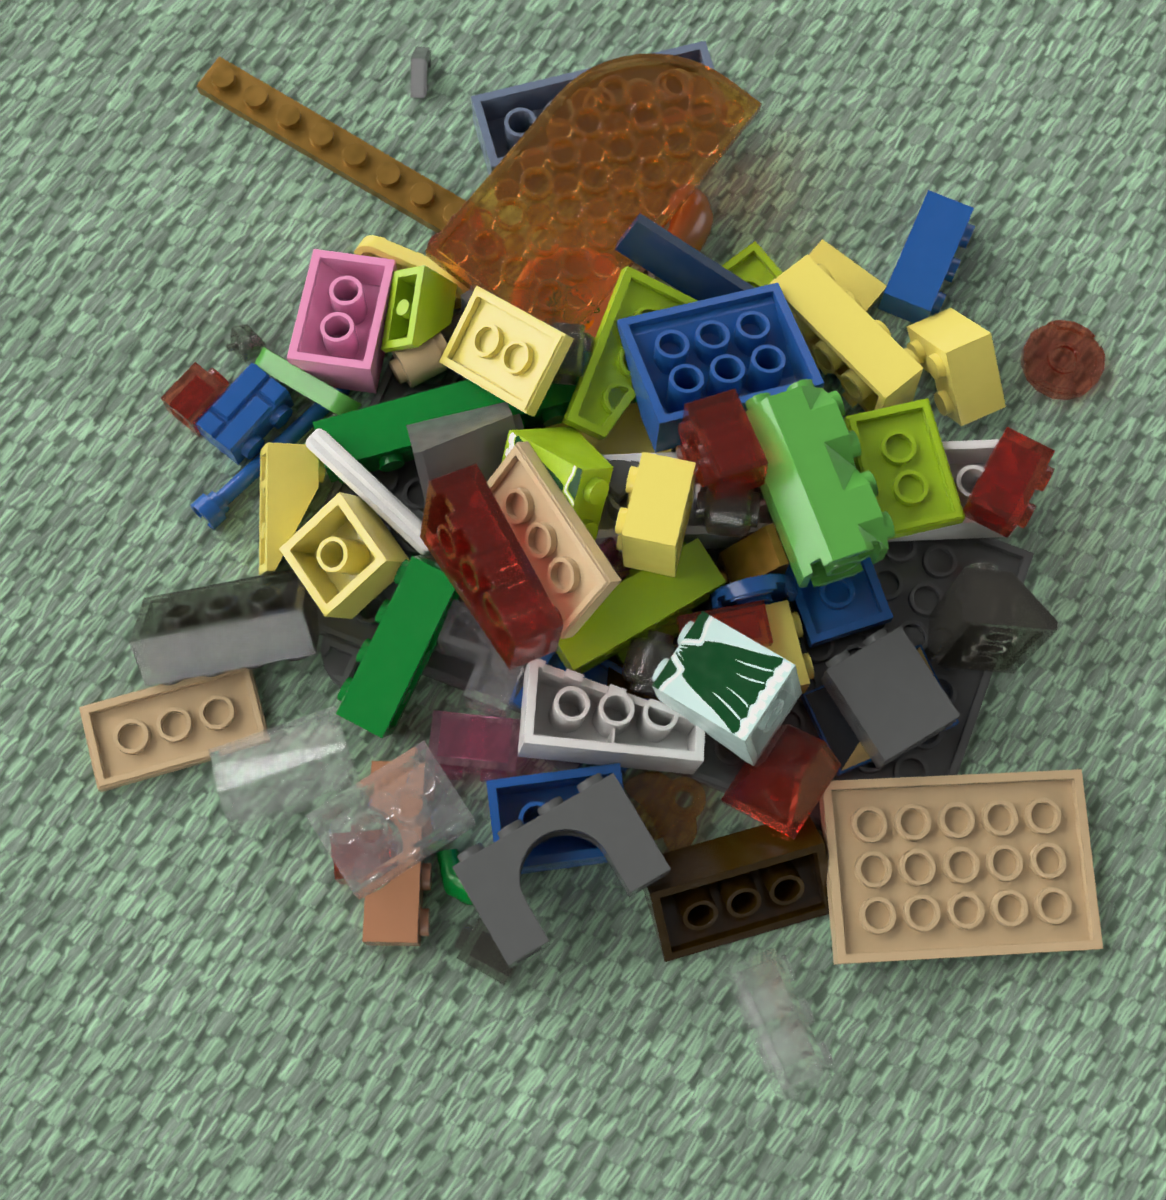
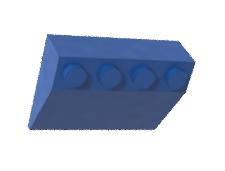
M779 283L617 320V327L630 371L633 389L636 394L639 412L655 453L737 433L736 427L739 415L747 411L745 402L757 394L768 392L772 396L787 391L790 385L803 379H811L814 387L823 388L825 384Z

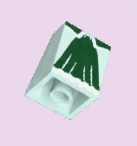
M702 611L695 622L689 621L682 629L677 641L679 646L671 658H664L657 666L652 678L654 681L652 687L660 701L688 719L695 726L697 725L703 729L706 734L744 761L754 766L802 694L796 665Z

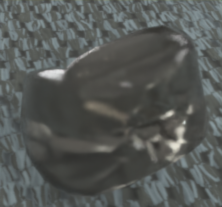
M248 324L233 326L230 334L231 343L226 344L227 351H235L244 363L257 358L263 347L267 348L266 343Z

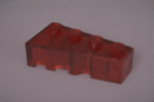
M477 463L429 480L420 538L508 669L512 670L556 651L564 626L562 616L559 610L552 604Z

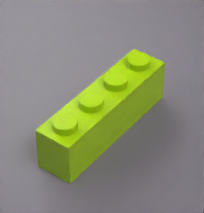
M699 538L688 544L685 541L683 542L675 577L631 568L625 574L627 579L615 587L573 637L561 639L552 623L547 624L546 636L566 669L581 674L589 671L632 646L637 641L644 639L673 620L709 601L712 592L725 586V579Z

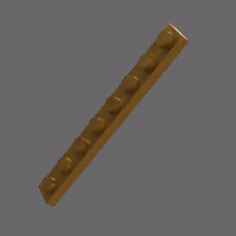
M220 56L196 85L200 94L461 248L464 247L485 217L483 210Z

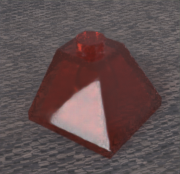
M790 724L781 725L756 764L752 766L745 761L721 798V801L774 830L795 839L841 767V763L824 740Z

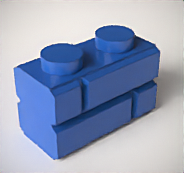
M251 363L199 418L195 425L201 436L239 465L245 458L252 459L260 452L265 443L263 438L273 427L279 429L287 423L292 415L293 410L291 408L294 406V403L285 387L269 377L256 364Z

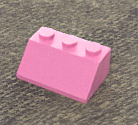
M313 249L287 354V361L334 388L376 394L385 351L381 350L393 271H397L396 261L393 259Z

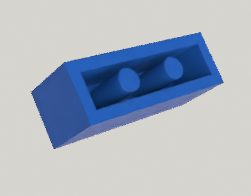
M928 190L878 307L879 310L912 323L928 318L929 315L939 313L946 297L945 293L939 291L944 280L952 282L961 261L954 257L958 246L966 249L975 225L968 223L974 210L973 207Z

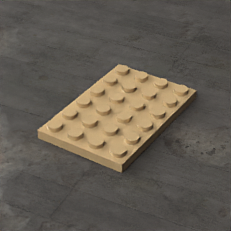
M1082 769L835 780L818 783L822 836L828 862L827 893L834 965L1103 949Z

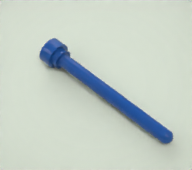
M336 388L346 395L350 393V390ZM315 402L272 443L295 444L314 427L313 422L323 419L330 410ZM260 453L217 493L211 491L208 495L202 494L190 505L200 518L204 516L209 522L207 525L212 530L217 528L226 519L225 513L230 510L228 505L260 476Z

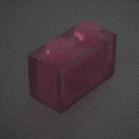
M433 710L427 756L429 770H435L436 777L447 780H462L463 773L480 775V781L486 783V780L517 777L521 719Z

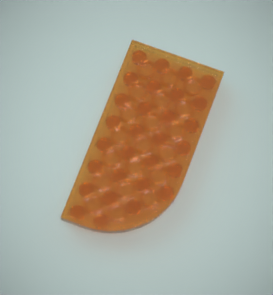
M657 53L634 54L596 65L577 76L557 94L425 250L426 256L474 292L476 286L481 287L573 338L615 288L621 270L626 266L632 267L635 263L616 251L615 248L619 239L639 213L664 228L759 113L762 103L718 71L684 57Z

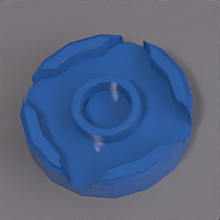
M766 574L745 578L722 586L710 594L709 601L712 613L718 616L725 614V611L736 612L780 602L785 597H787L788 601L792 602L795 600L798 591L795 578L791 575Z

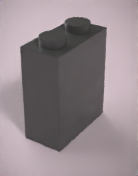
M901 626L890 633L885 628L878 630L863 641L865 645L863 649L852 655L849 650L837 654L826 663L829 669L825 671L820 680L877 769L882 768L950 727L960 717V714Z

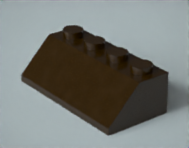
M804 812L663 853L662 855L671 868L669 874L643 889L664 961L668 962L829 914L827 893L828 862L825 843L809 813Z

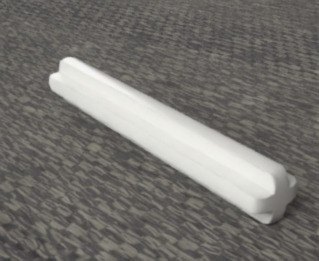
M318 428L307 438L306 447L421 555L429 556L435 551L441 542L440 538L433 534L429 527L326 431Z

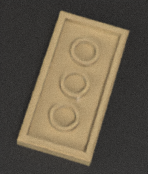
M517 442L474 498L473 503L561 639L571 638L621 582V579L530 443Z
M250 660L79 707L97 789L100 792L272 744Z

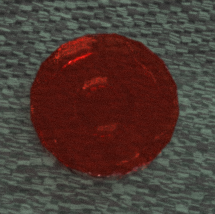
M1055 320L1048 322L1047 325L1041 326L1039 329L1037 328L1030 334L1021 352V367L1026 380L1036 391L1052 399L1071 400L1084 396L1096 386L1104 371L1105 353L1102 346L1099 347L1098 342L1094 339L1095 335L1088 328L1074 321Z

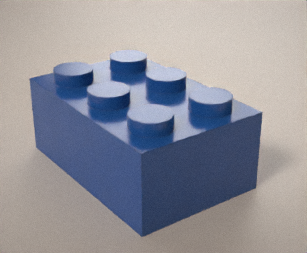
M620 763L486 780L493 842L500 839L497 833L514 821L521 819L525 825L540 816L537 809L558 796H561L563 801H566L580 793L577 786L595 774L600 773L604 779L614 773L624 790ZM557 836L542 842L533 849L523 865L521 874L608 863V861L594 844L583 838Z

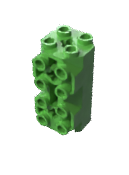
M803 379L790 385L787 391L772 396L768 392L760 393L745 402L747 411L739 415L736 429L799 588L807 587L810 579L814 587H820L853 576L863 570L861 561L868 557L871 558L873 564L881 561L889 549L887 539L895 537L894 524L887 511L881 512L876 500L878 487L873 474L869 470L860 473L855 468L854 458L861 456V446L856 433L853 430L848 431L843 420L845 408L840 394L837 391L827 393L823 388L814 387L811 379Z

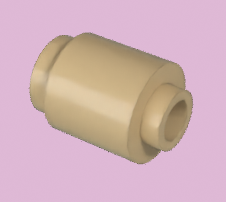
M440 332L418 348L392 352L394 359L389 361V365L399 384L407 382L413 388L447 370V367L439 362L447 346V342Z

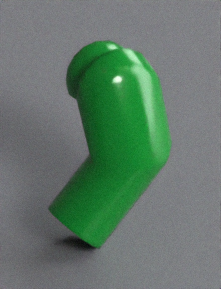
M458 848L436 853L445 892L466 905H473L452 868L460 863L457 858L459 855Z

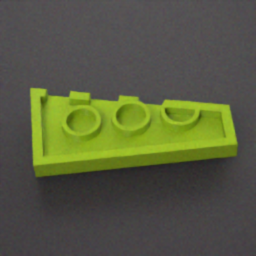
M629 266L623 268L562 423L598 440L606 438L636 395L621 343L617 320L698 300Z

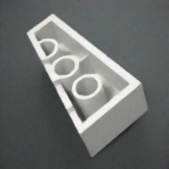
M530 656L524 671L518 757L595 765L620 763L621 767L683 774H694L704 762L705 731L692 724L688 719L663 702L652 698L646 700L626 693L627 689L612 684L610 686L603 685L584 678V674L570 669L564 671L545 664L546 661Z

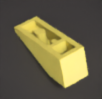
M267 442L260 449L259 576L270 575L276 570L283 557L279 548L295 534L319 487V483L324 481V463L306 447V444Z

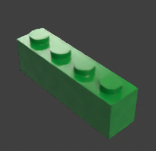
M424 555L412 556L410 561L407 559L403 561L394 578V583L398 586L392 599H386L376 614L375 622L379 626L373 638H367L358 651L356 661L360 665L354 677H348L338 693L337 700L341 701V704L336 712L337 715L380 738L393 734L469 578Z

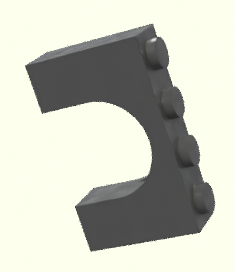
M600 773L591 776L577 786L580 793L566 801H563L561 796L548 801L537 809L540 814L537 818L525 825L521 819L514 821L497 833L500 839L485 848L482 843H477L457 856L460 863L452 868L509 968L550 945L546 934L524 898L520 882L522 868L527 857L542 842L557 836H576L594 844L607 859L628 897L633 896L669 874L670 866L614 773L604 779Z

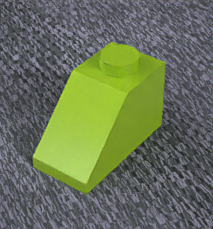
M425 265L393 271L381 350L393 352L418 348L452 323L457 284Z

